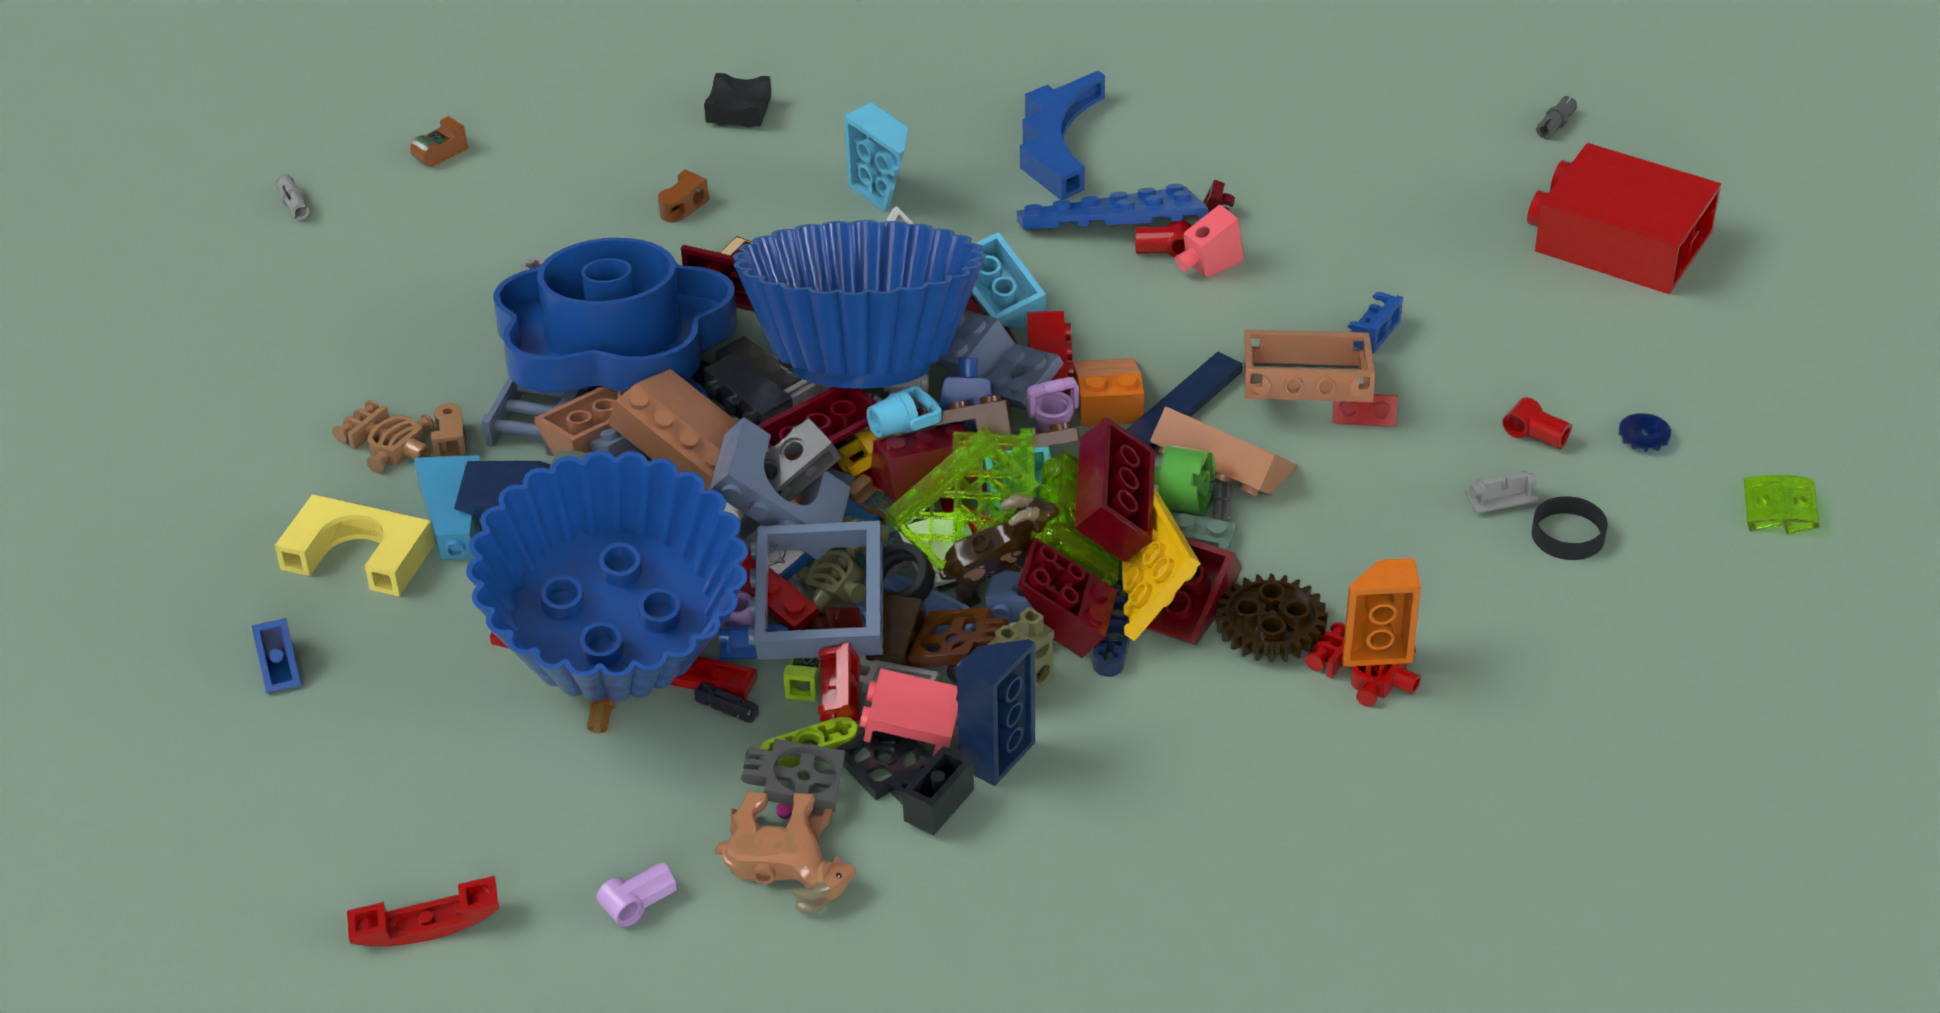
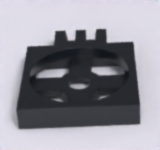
M873 731L870 743L863 741L865 734L863 733L835 748L845 751L843 767L875 800L891 793L902 805V791L933 758L916 740L879 731ZM880 741H894L896 743L891 745L881 743ZM865 747L870 752V757L857 763L855 757ZM912 751L916 761L905 768L899 761V757ZM886 753L891 756V759L880 761L878 756ZM880 768L886 769L891 776L882 781H874L868 774Z

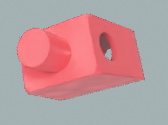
M1218 205L1185 231L1183 236L1186 250L1175 257V263L1182 272L1193 267L1204 277L1212 276L1244 261L1239 219L1222 205Z

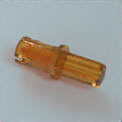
M607 697L601 701L593 702L589 700L591 709L587 729L595 734L606 732L612 709L615 710L617 702H613Z

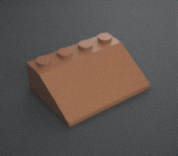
M669 369L636 383L615 400L608 425L652 460L659 458L668 459L675 463L679 473L688 471L699 474L705 483L704 490H709L724 435L738 422L673 370Z

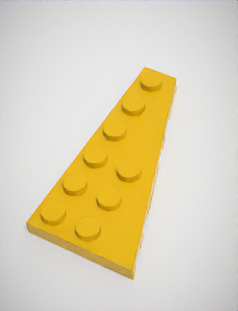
M1155 486L1152 542L1126 562L1122 561L1123 591L1128 593V601L1123 605L1124 614L1129 617V623L1124 626V635L1133 641L1140 636L1162 608L1167 607L1173 601L1175 593L1185 581H1189L1195 575L1197 567L1201 564Z

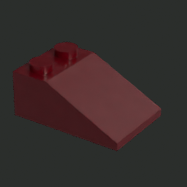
M1185 537L1201 564L1197 567L1195 575L1189 581L1184 582L1175 593L1173 601L1167 607L1162 608L1146 629L1197 646L1216 618L1218 599H1223L1224 590L1231 591L1232 583L1237 582L1242 566L1234 552Z

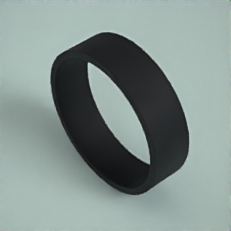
M1561 496L1548 499L1537 507L1533 517L1531 533L1533 541L1543 552L1559 559L1581 560L1592 557L1603 548L1608 522L1604 512L1592 502L1578 497ZM1554 514H1575L1594 523L1599 529L1600 534L1596 538L1582 543L1562 542L1547 535L1538 523Z

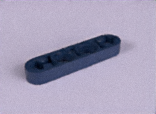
M1119 573L1112 577L1109 584L1117 589L1113 610L1123 609V605L1128 601V593H1126V597L1121 596L1123 582L1122 573ZM1112 613L1106 633L1107 635L1108 633L1116 632L1120 633L1122 637L1119 639L1105 637L1094 647L1093 669L1101 676H1116L1124 668L1130 638L1124 635V626L1129 623V617L1126 615L1118 616ZM1107 652L1113 653L1110 661H1106Z

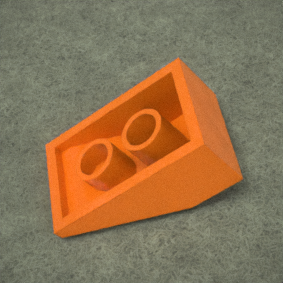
M1134 358L1072 361L1074 363V379L1079 386L1078 411L1081 426H1094L1105 417H1108L1116 424L1134 423L1144 415L1142 376Z

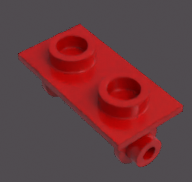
M1374 394L1373 402L1333 401L1332 423L1396 427L1398 395Z

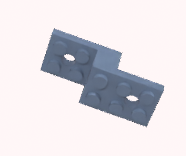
M966 310L963 313L947 354L940 357L937 362L932 363L946 367L952 376H959L960 357L978 358V376L991 377L994 395L1000 394L1001 400L1009 399V405L1027 410V389L1032 385L1051 381L1064 364L1059 355L1015 344L999 319Z

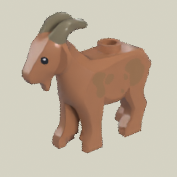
M746 792L744 802L739 809L731 808L730 830L732 836L728 841L719 843L715 848V853L720 854L725 866L730 868L731 872L742 880H754L760 884H769L777 880L795 879L803 883L807 889H794L793 894L797 898L808 901L796 902L795 908L802 913L809 914L821 911L832 900L842 894L856 875L853 864L841 862L839 856H835L832 863L822 859L819 839L822 830L832 821V809H823L820 812L811 813L815 802L814 794L795 793L792 814L787 827H759L756 819L758 814L766 808L768 795L767 793Z

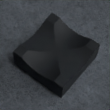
M716 73L711 93L704 103L706 123L761 127L772 95L770 76L738 79L726 73Z

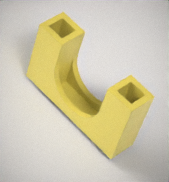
M312 494L277 541L275 549L280 570L311 576L326 553L334 546L353 539L375 541L379 543V546L365 564L369 589L400 597L435 546L431 520Z

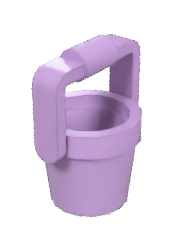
M1073 377L1042 382L1041 384L1032 385L1027 389V415L1029 419L1035 418L1036 427H1039L1040 433L1051 431V424L1071 422L1074 409L1079 408V386ZM1071 388V398L1069 395L1060 391H1064L1066 389Z

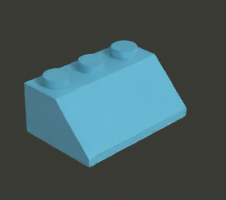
M1000 232L976 242L982 245L981 252L985 253L986 257L971 294L987 316L999 319L1003 326L1021 329L1027 326V312L1046 311V293Z

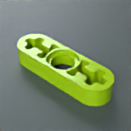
M836 717L768 739L761 744L759 749L772 751L774 739L798 743L815 741L818 743L817 746L835 749L858 736V726L849 717ZM784 756L778 760L777 765L794 768L799 765L800 758Z

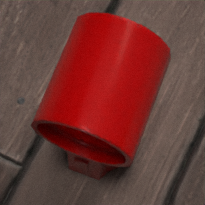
M1182 220L1173 221L1167 227H1136V254L1169 253L1175 258L1186 250L1183 235L1191 227L1190 223Z
M1528 397L1520 399L1502 420L1504 430L1512 437L1523 438L1529 435L1559 449L1565 446L1572 431V424L1543 412L1540 404Z

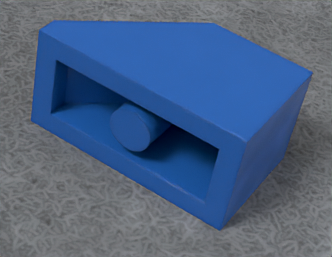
M283 618L252 625L266 693L300 686L301 682L287 619Z

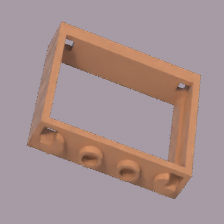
M1244 330L1243 368L1245 399L1374 401L1375 368L1369 333ZM1251 338L1260 339L1259 347L1251 346ZM1354 341H1363L1364 346L1362 349H1353ZM1254 363L1359 366V370L1254 367ZM1255 374H1262V380L1255 381Z

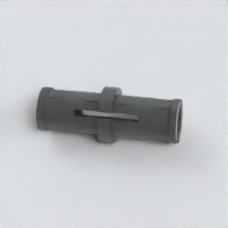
M1564 96L1556 106L1551 107L1546 112L1547 115L1544 120L1536 127L1539 137L1542 138L1548 132L1544 139H1550L1558 128H1562L1567 124L1568 117L1577 109V102L1574 98H1571L1566 103L1569 96Z

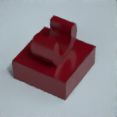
M1215 179L1203 200L1209 212L1218 205L1225 204L1233 207L1235 202L1233 195L1223 194L1225 183Z

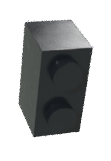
M942 746L902 791L904 821L929 834L935 835L973 792V760Z

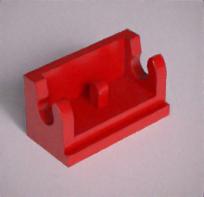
M849 642L842 643L839 646L820 649L818 651V658H824L820 659V666L822 667V705L818 707L820 722L836 717H849L854 721L860 720L859 656Z

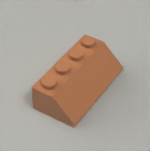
M601 386L534 417L535 424L554 457L559 451L592 452L589 441L600 437L602 431L612 428L608 425L615 400L625 392Z
M1166 406L1150 439V442L1160 446L1158 452L1163 454L1166 445L1205 450L1213 453L1216 465L1215 478L1229 483L1232 479L1242 483L1239 489L1254 496H1258L1259 491L1271 495L1297 466V464Z

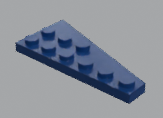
M1170 184L1166 186V189L1161 190L1142 188L1138 190V193L1134 194L1114 192L1110 194V197L1106 198L1086 196L1081 198V201L1072 203L1069 200H1058L1053 202V205L1044 207L1040 204H1031L1025 206L1024 210L1016 211L1017 222L1023 229L1059 228L1066 221H1069L1070 224H1078V226H1089L1092 220H1105V225L1151 223L1159 216L1163 219L1171 220V222L1182 221L1185 215H1198L1200 220L1209 213L1208 207L1183 184Z

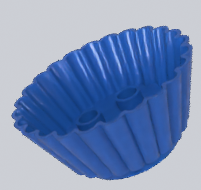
M857 220L853 222L830 221L822 225L805 224L797 226L795 229L776 230L771 235L756 237L752 239L753 243L740 246V252L734 254L733 258L735 260L734 267L773 354L779 357L781 362L791 364L793 372L806 381L829 387L863 389L893 386L918 379L931 369L932 363L937 362L940 357L947 354L986 254L981 252L982 245L971 243V237L955 235V231L950 229H933L931 225L927 224L908 225L901 221L877 222L874 220Z
M598 450L587 454L583 460L574 456L561 457L552 464L551 469L535 468L527 472L523 478V485L515 484L503 489L498 498L500 506H493L485 510L480 518L483 531L476 533L469 542V549L475 559L468 564L466 574L476 587L472 593V601L486 616L488 628L546 684L559 686L569 696L583 694L586 699L593 702L601 701L605 697L613 702H621L630 695L642 698L649 695L653 688H666L676 676L683 675L688 671L737 607L738 600L736 595L747 580V572L741 564L748 555V547L742 539L737 537L741 528L740 520L736 515L724 511L726 507L724 496L715 490H704L705 483L699 474L688 471L679 473L675 463L668 459L659 458L648 462L644 455L635 451L621 453L615 458L607 451Z

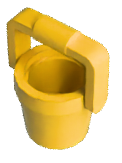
M870 428L863 429L854 434L855 440L837 450L841 456L837 464L844 472L849 473L851 476H857L871 468L873 441L902 434L877 438ZM862 450L865 456L853 463L849 457Z

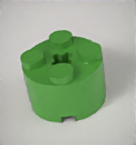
M1165 446L1162 466L1155 467L1154 485L1159 486L1158 492L1170 512L1174 511L1191 515L1206 514L1213 492L1208 491L1210 481H1215L1216 475L1214 454L1199 449Z

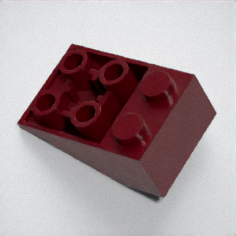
M1033 537L1018 587L1032 608L1043 615V624L1054 630L1053 640L1083 658L1106 637L1117 589L1065 557L1051 546Z

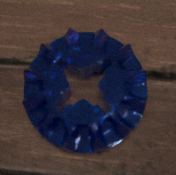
M1637 413L1629 415L1621 421L1618 435L1622 436V443L1631 444L1633 450L1643 448L1647 452L1651 448L1659 451L1661 446L1668 445L1671 437V428L1665 420L1658 416ZM1642 429H1645L1647 435L1642 434Z

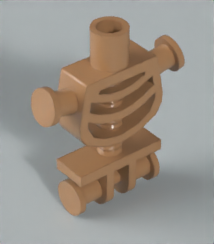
M369 400L365 403V408L356 409L353 412V417L347 416L343 420V425L341 427L335 426L332 432L334 437L341 443H346L349 440L350 448L354 450L368 440L371 456L367 459V465L373 472L381 473L385 469V463L397 466L407 457L412 459L429 457L431 448L425 444L423 432L435 430V423L427 413L421 415V419L417 422L405 415H396L389 418L386 406L382 405L380 407L375 401Z

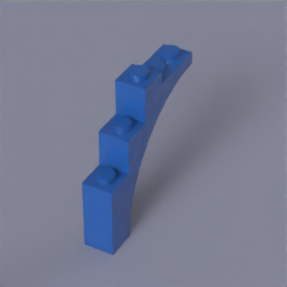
M1099 70L1056 89L1045 85L1025 94V118L1022 119L1023 144L1020 145V169L1060 200L1084 191L1085 167L1071 154L1063 138L1067 128L1078 115L1093 104L1105 99V75Z

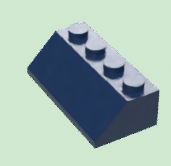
M1029 639L977 646L968 657H963L959 661L955 670L957 677L956 701L958 702V752L973 760L974 776L993 786H996L1035 744V642Z

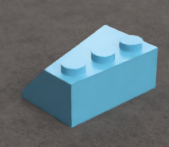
M870 102L844 115L848 187L886 212L891 204L902 162L908 126Z

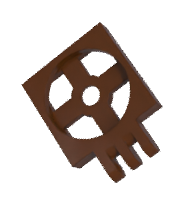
M990 607L930 611L907 656L911 667L958 665L959 661L963 657H968L977 646L987 645L994 640L995 631L1003 625L1008 626L1009 622L1004 618H995ZM977 623L975 631L964 632L967 624ZM951 625L948 631L934 634L938 626ZM957 636L954 641L946 642L950 637ZM928 647H940L938 652L927 651Z

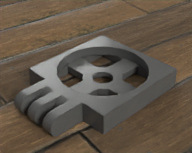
M774 739L772 751L749 748L747 750L741 780L746 784L765 787L764 793H767L768 801L793 805L795 793L808 794L809 790L816 786L827 788L818 793H810L815 796L813 809H832V812H835L845 751ZM784 756L800 758L799 765L794 768L780 766L777 763ZM814 761L830 763L834 769V775L817 772L813 768ZM805 772L811 778L809 780H801L797 775ZM778 780L790 782L794 787V791L786 788Z

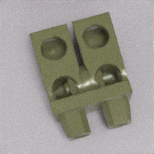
M1028 607L1020 613V620L1013 626L1003 625L995 631V639L987 645L1027 639L1035 642L1036 692L1054 678L1052 643L1054 630L1043 624L1042 614Z

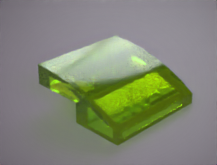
M1764 475L1743 478L1746 517L1750 532L1784 525L1786 534L1820 528L1814 479L1794 475Z

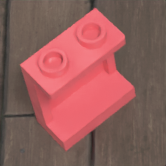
M881 668L877 682L870 681L866 702H871V707L864 706L859 727L866 728L863 741L870 743L873 731H879L935 744L933 756L942 746L949 749L958 712V702L956 701L957 686Z

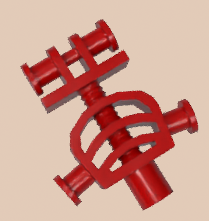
M1334 622L1330 628L1331 632L1324 633L1321 641L1314 645V653L1311 652L1305 657L1307 666L1314 671H1321L1325 667V662H1327L1326 677L1331 679L1343 666L1345 624L1342 622ZM1407 663L1352 666L1351 685L1354 689L1358 690L1356 699L1360 704L1367 707L1376 704L1377 696L1385 698L1393 687L1413 695L1421 681V675L1407 670Z

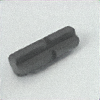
M1218 481L1214 484L1213 519L1231 522L1232 486L1227 481L1224 483Z

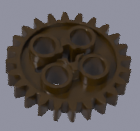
M1270 573L1268 580H1263L1259 574H1256L1254 582L1244 577L1242 586L1232 583L1231 591L1224 590L1223 599H1218V607L1216 609L1217 632L1222 633L1223 642L1231 641L1232 650L1242 647V656L1245 657L1251 652L1255 653L1256 661H1259L1263 655L1268 656L1270 663H1273L1275 656H1280L1284 662H1287L1288 654H1292L1299 659L1301 658V649L1311 653L1312 645L1321 641V636L1326 633L1328 613L1325 612L1326 603L1320 602L1319 593L1311 594L1312 586L1300 588L1299 579L1288 583L1287 575H1284L1280 581L1275 580V576Z

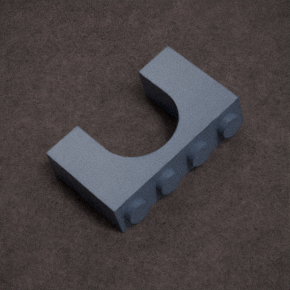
M744 417L725 433L709 489L721 493L728 504L763 526L843 522L851 488L849 485L825 471L804 489L801 504H793L785 500L773 489L765 474L764 459L771 434ZM832 548L801 550L818 560Z

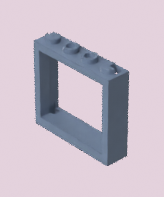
M880 521L757 526V540H751L752 560H756V568L750 569L751 589H755V597L749 598L750 617L755 618L754 626L748 627L749 645H755L758 660L817 658L820 649L839 646L846 642H849L858 656L883 655V537ZM866 546V627L767 632L769 551Z

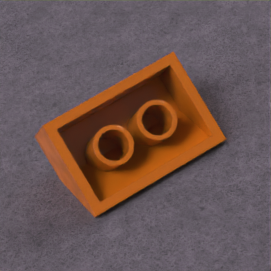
M1414 558L1378 560L1349 585L1342 658L1343 667L1413 663L1421 584Z

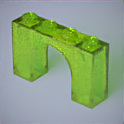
M1064 450L1055 458L1048 459L1041 470V489L1039 491L1040 498L1054 503L1060 514L1047 523L1044 527V532L1036 534L1035 537L1113 586L1118 582L1119 558L1109 554L1103 547L1090 538L1082 536L1074 528L1075 517L1073 512L1075 513L1079 459Z

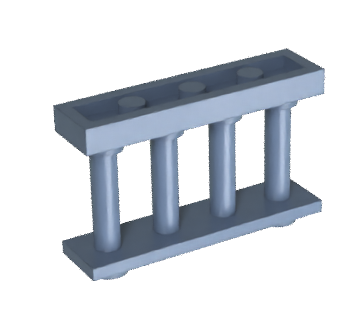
M509 376L490 411L482 419L481 429L485 433L487 446L493 447L501 432L541 438L545 442L546 454L554 456L536 424L510 421L508 419L512 412L539 416L595 390L597 386L567 392H540L516 384ZM523 393L561 398L559 403H555L554 406L520 401Z

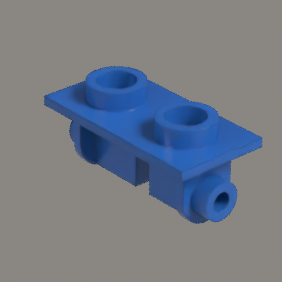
M781 623L767 625V632L788 631V626H781ZM726 625L725 629H719L720 660L758 659L755 645H749L748 627L750 625Z

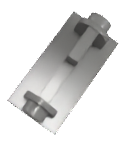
M1528 471L1506 475L1505 483H1502L1500 477L1485 480L1479 479L1475 481V484L1470 485V489L1465 490L1476 513L1539 502L1532 486L1537 484L1536 476Z

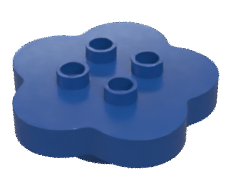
M601 238L570 245L549 256L540 267L525 270L508 277L497 286L493 294L499 336L504 342L508 375L516 384L540 392H567L591 386H602L611 390L626 392L636 383L669 369L687 381L698 371L701 365V352L728 338L737 326L735 288L733 282L727 276L707 268L679 265L671 253L663 247L649 241L634 238Z

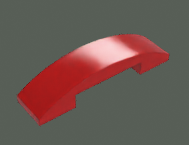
M495 875L458 884V895L387 911L384 902L348 910L349 941L351 944L362 946H398L430 941L466 929L484 920L500 908Z

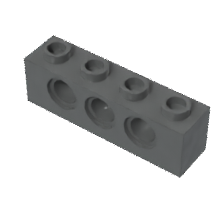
M808 418L802 424L795 426L789 435L777 445L770 447L766 451L764 459L765 474L768 480L776 476L769 483L781 497L790 502L839 461L841 456L833 443ZM726 502L724 511L736 515L740 520L741 528L737 536L738 538L744 540L757 529V526H761L760 523Z

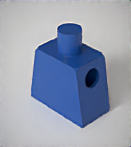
M960 357L959 376L945 377L939 404L942 411L949 410L948 403L969 400V405L973 406L980 404L981 397L994 395L991 377L978 376V358ZM976 419L936 425V428L963 423L966 429H977Z

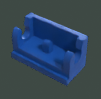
M1376 292L1372 297L1375 300L1382 301L1384 303L1383 307L1371 304L1368 307V311L1358 322H1350L1347 326L1351 329L1350 332L1369 333L1372 354L1376 352L1401 321L1402 296L1397 295L1395 297L1384 292ZM1354 341L1353 347L1362 349L1364 346L1363 341Z

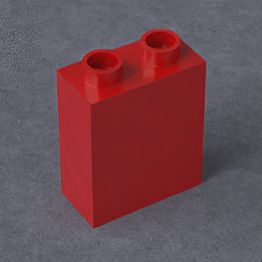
M1586 143L1573 162L1561 160L1558 163L1551 180L1550 192L1538 190L1531 201L1527 214V223L1538 227L1535 252L1670 295L1713 232L1722 183Z

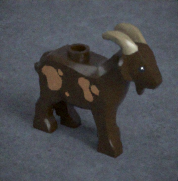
M1015 494L1000 504V508L1003 511L1017 508L1009 521L1002 522L955 542L945 554L946 563L939 575L942 580H957L958 585L955 589L956 599L969 607H973L981 603L976 589L985 581L987 576H994L1015 567V565L1023 569L1032 539V530L1037 534L1044 532V527L1047 523L1060 514L1054 503L1040 497Z

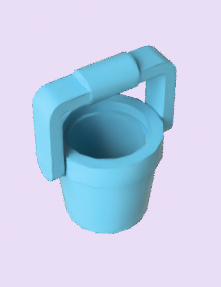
M918 386L890 394L886 399L867 409L869 427L877 438L899 433H910L939 423L942 420V410L939 404ZM913 399H917L929 413L918 416Z

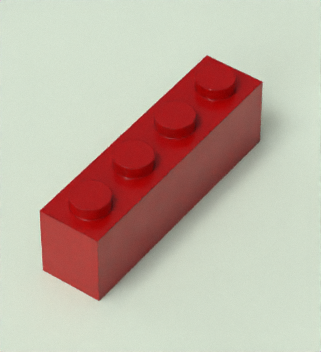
M1064 311L1027 312L1028 347L1059 355L1064 364L1052 380L1068 377L1074 378V363L1067 362L1073 359L1072 342H1066L1071 341V323H1065ZM1071 388L1066 389L1064 391H1060L1069 395L1071 398Z

